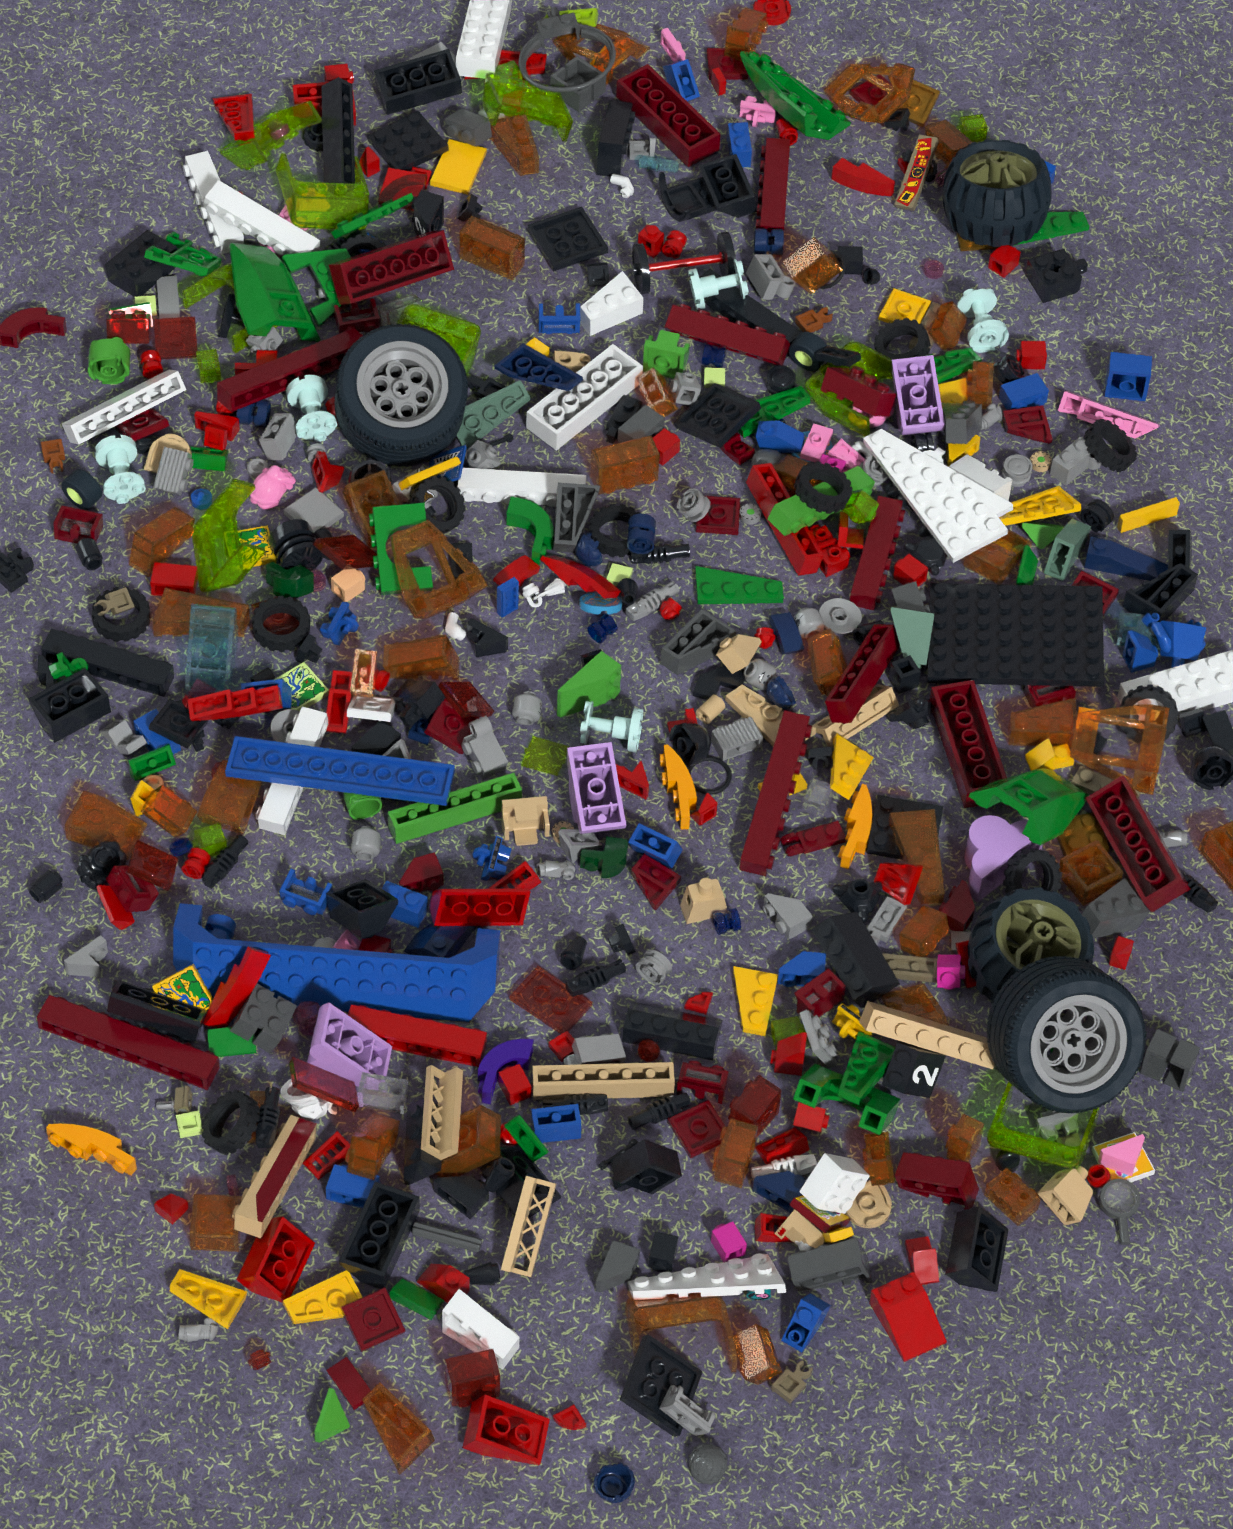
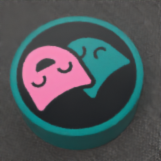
M764 1289V1294H755L754 1291L747 1290V1298L767 1300L771 1297V1289Z

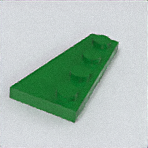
M410 193L395 201L390 199L381 204L382 207L380 208L375 206L367 210L368 214L366 215L360 213L352 217L353 221L351 222L344 220L338 223V228L331 233L334 239L344 236L396 212L411 203L414 197Z
M1048 212L1038 233H1035L1030 240L1019 242L1017 245L1088 231L1090 226L1083 212Z
M802 386L755 400L760 403L761 409L738 432L745 438L757 432L759 421H778L810 404L809 394Z
M695 566L697 604L783 603L784 601L782 581Z
M858 1031L838 1096L859 1105L887 1071L896 1047Z

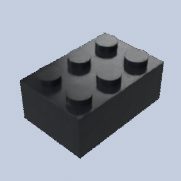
M146 230L105 264L108 281L134 297L142 296L157 284L158 279L165 277L176 268L145 258L146 249L153 245L169 253H174L177 251V246Z

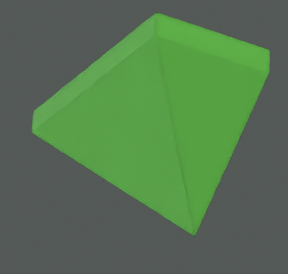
M1030 521L1021 523L1022 528L1039 549H1043L1055 540V537L1064 528V525Z
M332 1388L328 1389L314 1431L315 1442L319 1443L350 1427L335 1390Z

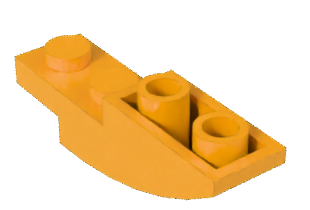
M664 745L663 754H659L660 767H664L665 772L661 773L662 785H666L667 793H672L673 803L678 805V808H675V821L680 822V829H689V810H696L697 803L695 786L686 765L679 755L669 745Z
M862 784L860 790L854 792L851 801L853 807L852 809H847L844 820L847 821L846 830H848L845 840L848 842L846 846H841L838 858H841L840 867L848 870L855 853L865 855L872 824V803L866 784Z
M48 1124L46 1127L49 1142L56 1147L62 1146L67 1149L69 1154L75 1158L81 1157L87 1161L93 1154L96 1160L102 1163L106 1161L117 1172L121 1174L125 1172L130 1176L137 1169L135 1158L123 1151L121 1139L111 1134L75 1124Z

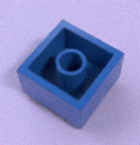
M1111 352L1105 378L1104 397L1146 401L1151 378L1152 356Z

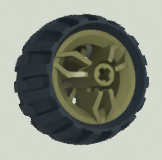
M992 139L971 143L968 147L961 148L956 153L947 168L942 190L943 207L952 230L965 240H970L978 245H990L992 247L1013 246L1019 242L1030 240L1042 227L1048 214L1052 196L1051 180L1047 165L1036 150H1032L1022 143L1018 144L1010 142V140L999 141Z
M1032 887L1028 890L1021 888L997 898L980 914L973 926L968 942V966L971 977L976 981L977 989L982 995L984 994L991 1000V1004L994 1003V998L999 993L998 991L1002 989L1001 987L1005 985L1004 983L1015 972L1041 958L1066 956L1093 963V935L1090 934L1088 920L1078 911L1079 907L1075 903L1069 902L1061 897L1062 894L1055 891H1045L1040 887ZM1009 936L1019 945L1006 940V937Z

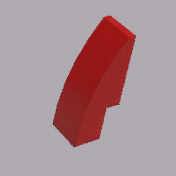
M842 157L833 166L832 180L843 186L880 196H892L894 194L895 181L865 163L858 167Z
M333 670L326 712L328 716L326 732L347 733L350 718L347 717V709L354 694L355 672Z

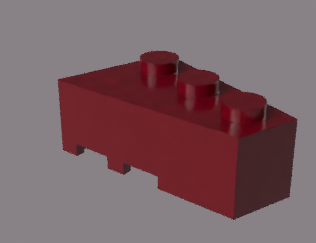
M852 366V368L827 367L820 389L825 393H836V398L841 401L844 398L852 401V406L872 416L882 417L890 416L897 394L889 389V385L878 382L875 376L864 373V369L858 366Z
M903 1152L895 1173L899 1188L927 1198L929 1194L943 1198L942 1203L950 1205L951 1202L965 1206L964 1210L973 1207L979 1191L970 1163L963 1160L955 1161L944 1159L940 1156L930 1157L920 1153Z

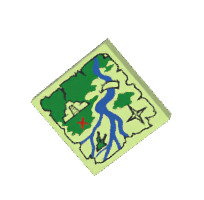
M305 662L274 679H283L292 688L291 709L300 711L302 707L308 708L329 695V689Z

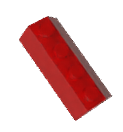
M438 889L432 892L429 909L434 926H523L531 891L530 889Z

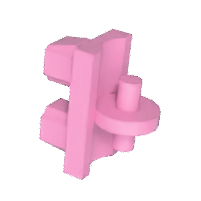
M747 96L745 101L741 100L739 117L753 121L752 127H757L758 122H775L776 110L767 100H764V104L756 103L757 99L751 96Z

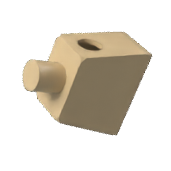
M703 878L699 883L686 887L680 904L686 924L728 915L724 894L718 879Z
M1082 1166L1056 1172L1037 1193L1064 1225L1082 1221L1093 1194L1092 1188L1085 1181L1088 1171Z

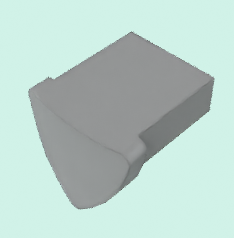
M650 138L649 141L630 140L629 160H649V162H654L656 138Z

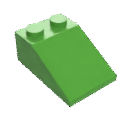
M599 652L558 689L557 716L561 718L583 711L586 701H593V707L607 703L611 698L615 699L621 691V665L604 652Z

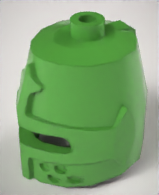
M343 792L345 805L349 816L353 820L372 817L382 808L383 804L380 797Z

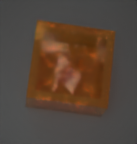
M815 237L806 241L803 246L782 261L791 278L810 294L814 293L843 270L833 252Z
M1098 840L1062 857L1059 863V872L1062 873L1061 879L1083 906L1094 901L1122 880L1123 876L1122 869Z
M731 1118L728 1127L723 1126L720 1135L721 1143L720 1146H716L713 1156L712 1171L715 1172L714 1181L742 1188L755 1151L758 1126Z
M194 1194L189 1236L191 1250L239 1252L241 1231L234 1229L235 1219L232 1218V1213L235 1206L241 1204L242 1196Z

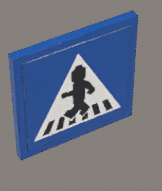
M460 446L432 457L429 468L451 458L458 457L461 464L437 475V478L445 477L447 481L451 480L452 482L460 480L467 446Z

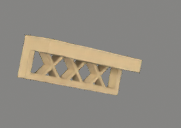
M877 684L852 723H832L828 715L812 726L817 729L816 733L823 735L827 747L833 749V738L836 734L847 740L897 708L899 703L891 686Z
M430 1065L426 1067L421 1150L443 1160L458 1153L463 1070L455 1067L447 1072H443ZM434 1076L439 1078V1088L434 1080ZM433 1094L438 1102V1108L433 1102ZM432 1115L437 1123L436 1129L431 1121ZM430 1136L435 1142V1147L430 1145Z
M530 1176L525 1177L501 1270L532 1277L556 1183ZM537 1184L550 1187L548 1196L540 1202L534 1194ZM534 1199L536 1204L531 1206L532 1200ZM544 1202H546L545 1207H544V1210H543L541 1204L544 1203ZM538 1206L542 1213V1219L532 1225L528 1217L529 1211ZM528 1222L530 1227L525 1229L526 1223ZM538 1225H540V1226H539L538 1233H537L536 1230H535V1227H537ZM532 1230L536 1241L534 1245L526 1248L522 1241L523 1234ZM520 1245H521L522 1248H523V1251L519 1253V1249H520ZM533 1249L532 1256L528 1252ZM526 1253L530 1261L528 1271L515 1268L517 1257Z

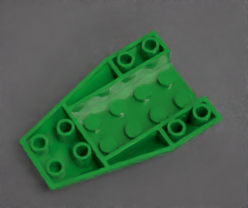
M741 51L740 56L745 69L762 96L805 136L829 140L850 126L851 122L846 118L847 115L844 112L836 110L831 101L821 98L787 73L784 68L772 62L770 56L764 53L759 55L754 51Z
M231 243L229 247L235 300L248 335L267 336L272 326L275 325L297 328L301 340L319 342L321 338L309 309L290 272L280 258L264 246Z
M1047 768L1036 769L994 781L971 792L969 795L980 807L987 809L1002 802L1017 810L1021 816L1029 818L1022 834L1038 845H1042L1063 834L1087 802L1085 798L1089 796V794L1058 773Z

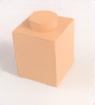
M349 565L331 578V591L343 602L350 601L365 590L364 574L360 570H356L352 565Z

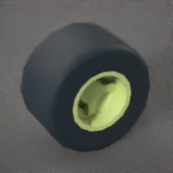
M801 332L790 345L789 354L798 366L808 371H816L824 361L815 360V353L826 347L827 344L819 336L811 332Z
M75 469L61 483L65 496L82 510L90 509L102 497L100 485L85 470Z

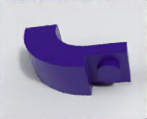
M533 1039L509 1040L497 1045L485 1055L478 1068V1081L480 1082L478 1094H482V1103L491 1105L498 1081V1072L502 1071V1069L507 1066L520 1064L523 1070H529L534 1049Z

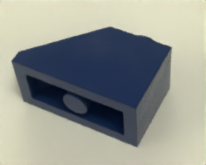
M790 1171L756 1176L753 1181L752 1191L792 1213L794 1208L791 1207L790 1203L793 1198L802 1195L799 1191L805 1184L806 1179Z

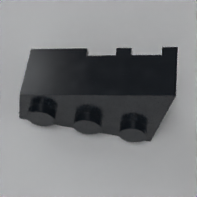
M1180 563L1160 573L1157 578L1143 582L1142 586L1134 590L1132 588L1127 590L1123 607L1141 619L1147 613H1150V615L1158 613L1160 618L1157 622L1166 621L1194 591L1198 574Z

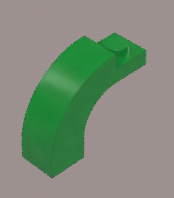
M511 497L507 509L506 525L526 529L534 536L532 560L540 565V559L542 556H546L547 549H553L552 521L546 511L539 505L526 499Z

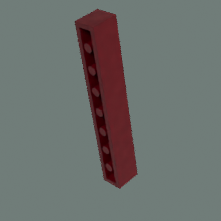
M353 328L217 382V400L229 411L233 412L285 391L288 384L298 377L300 380L305 379L304 375H317L320 377L339 369L348 349L363 335Z
M784 710L740 859L741 871L766 876L768 869L772 870L775 856H772L773 850H778L780 837L777 836L779 831L783 832L786 822L783 815L784 812H789L791 800L788 798L790 793L794 794L797 781H794L795 775L800 774L802 762H799L801 756L805 757L807 750L805 740L806 738L810 739L813 726L809 725L810 716Z
M49 995L37 1015L39 1029L205 1090L209 1089L220 1069L219 1057L210 1051L204 1052L196 1049L191 1044H182L174 1041L169 1036H161L147 1028L133 1026L128 1021L111 1018L104 1012L92 1011L84 1005L68 1002L63 997Z

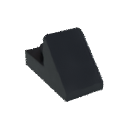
M473 618L467 623V636L470 640L477 643L476 657L505 653L508 650L507 636Z

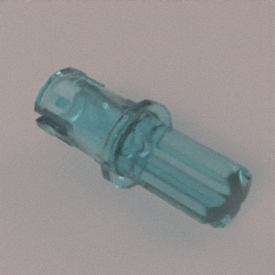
M641 155L639 168L654 169L656 172L660 170L676 173L679 169V162L661 159L660 156L654 158Z

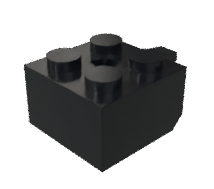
M1060 249L1028 259L1025 275L1041 301L1046 303L1077 293L1081 286V274L1087 272L1088 263L1084 258L1072 261L1065 249Z
M645 1139L639 1141L627 1151L621 1152L619 1156L611 1160L614 1190L620 1192L633 1187L649 1194H654L682 1177L677 1151Z

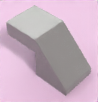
M116 719L99 731L121 754L130 755L147 743L143 735L133 734L126 720Z

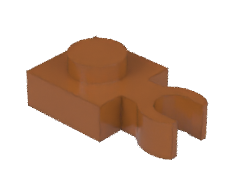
M828 307L822 308L817 313L812 309L795 316V323L802 332L812 333L822 329L823 323L831 322L833 314L826 315L828 314Z
M62 439L41 442L44 463H49L50 472L54 474L53 468L56 466L60 467L61 472H63L62 460H65Z

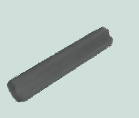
M415 1222L412 1228L414 1236L474 1252H479L482 1245L481 1238L421 1222Z

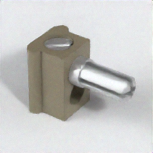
M177 1087L175 1090V1100L157 1102V1110L172 1109L175 1110L176 1114L191 1112L193 1093L190 1087Z

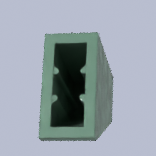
M1071 519L1055 537L1044 574L1064 581L1086 544L1091 526L1075 519Z
M891 607V615L903 658L911 655L918 668L921 669L922 665H927L934 614Z

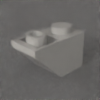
M769 893L765 895L763 905L765 915L774 920L779 933H784L788 940L811 928L813 916L801 900Z

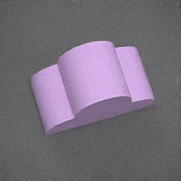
M934 356L892 360L894 392L897 393L895 411L898 430L901 431L902 435L944 431L945 422Z
M612 742L567 748L570 804L573 819L578 825L580 834L626 828Z
M988 815L976 819L971 824L965 850V863L970 869L968 888L972 899L977 903L1003 883V880H1005L1004 870L1007 869V863L1010 859L1014 858L1013 855L1015 853L1021 852L1022 849L1030 848L1042 850V845L1031 842L1027 836L1022 834L1028 820L1017 821L1010 825L1003 818Z
M326 1003L318 1011L306 1071L312 1072L315 1079L322 1082L336 1084L349 1082L358 1087L381 1088L385 1085L392 1046L331 1003Z

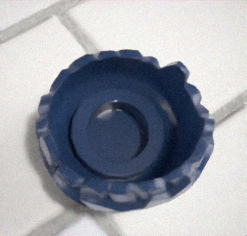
M591 532L582 534L575 547L577 558L588 567L598 566L603 561L602 554L597 548L599 541L596 540L594 542L591 539Z
M777 676L768 682L767 695L774 705L787 710L796 703L792 691L783 678Z
M621 1462L613 1465H604L595 1475L594 1490L599 1497L607 1502L620 1503L631 1495L635 1484V1477L633 1471Z

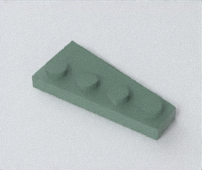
M521 380L465 406L463 421L456 435L461 446L466 445L467 449H469L477 440L483 438L530 401V396Z

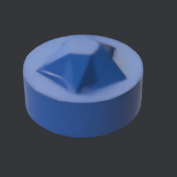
M207 489L193 491L191 494L192 506L199 510L209 508L212 505L211 492Z

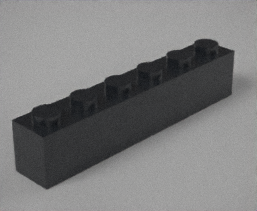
M338 77L322 85L324 192L340 198L355 190L353 84Z
M709 269L699 278L715 275V278L721 276ZM736 286L718 290V295L704 298L705 304L711 310L728 318L729 322L736 323V321H741L753 329L756 326L767 330L766 333L774 335V332L781 333L786 336L790 345L801 333V331L749 295L742 299L740 290Z
M51 628L41 647L42 655L49 663L57 662V654L63 652L70 663L73 659L83 658L88 663L87 671L92 676L165 697L174 679L173 665L166 661H159L146 655L135 654L126 649L115 648L103 642L99 643L86 637L68 634L62 630L58 631Z

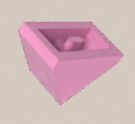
M1141 1134L1101 1149L1098 1163L1106 1168L1132 1176L1143 1147L1144 1135Z

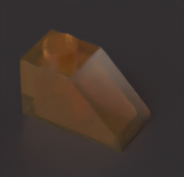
M355 649L350 693L354 697L374 699L377 676V651Z

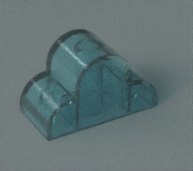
M191 604L185 691L216 693L231 688L238 646L237 608Z

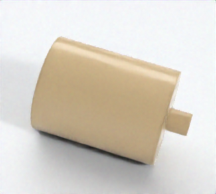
M712 695L696 710V715L705 724H709L725 709V703L719 696Z

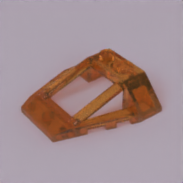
M597 24L595 28L616 40L613 42L616 58L613 67L606 75L607 86L613 81V70L630 55L639 59L650 47L624 31ZM575 33L558 36L553 40L556 48L569 61L576 57L573 53L594 59L593 66L602 73L609 63V51L607 48L603 52L597 53L576 46L585 39L581 38V35H579V40H577Z
M901 63L894 64V67H888L887 64H880L879 67H871L870 64H850L824 90L847 116L864 122L884 123L909 99L915 69ZM872 74L888 75L892 86ZM861 78L888 93L875 106L862 101L858 104L844 96Z
M429 520L391 536L400 590L414 619H427L460 605L488 586L478 567L473 562L470 563L463 556L462 551L458 548L455 549L446 540L447 537ZM432 544L448 585L425 594L424 591H420L406 554ZM443 548L465 572L460 574L456 580Z
M1140 704L1080 712L1077 715L1070 757L1112 780H1116L1124 774L1101 764L1135 769L1134 778L1124 776L1135 790L1153 795L1162 757L1170 708L1152 704ZM1146 714L1145 721L1117 717V715ZM1099 723L1143 729L1138 761L1093 754Z

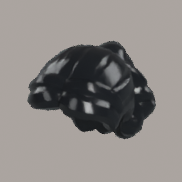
M104 841L88 851L87 855L79 857L77 872L80 875L81 882L85 883L92 890H97L98 885H104V881L114 866L125 865L126 854L120 849L119 843L115 841Z

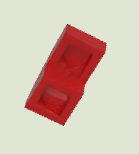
M523 555L503 568L493 578V581L500 586L515 577L519 581V587H521L525 579L539 572L540 566L528 556Z

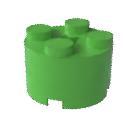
M114 337L112 339L93 340L91 342L88 355V374L94 381L98 379L102 381V384H120L125 381V377L130 374L131 353L129 347L123 343V339Z

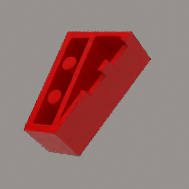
M328 82L292 85L295 115L309 118L322 117V85ZM353 94V119L354 125H356V109Z

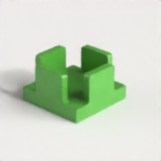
M660 330L656 341H654V336L649 335L648 340L644 344L643 372L674 379L676 372L685 373L690 344L685 343L684 348L678 347L680 334Z

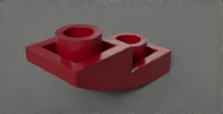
M736 433L720 448L731 460L739 465L752 458L755 454L754 448L741 441L739 433Z
M347 1357L326 1370L353 1410L375 1397Z

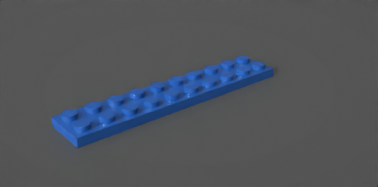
M235 736L225 775L226 777L447 806L455 773V765Z

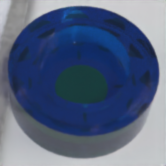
M181 838L174 841L169 846V850L172 856L176 857L185 854L193 846L189 838Z

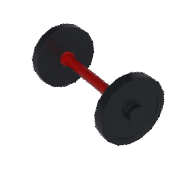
M729 232L718 234L717 255L650 264L643 243L633 244L632 272L639 293L649 294L651 284L650 272L719 262L722 277L736 274L734 268L736 255Z

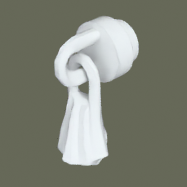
M556 578L542 593H539L538 586L531 583L522 588V595L527 599L531 607H539L542 604L543 596L565 593L566 583ZM535 594L536 596L533 598V600L538 599V603H533L530 596H533Z

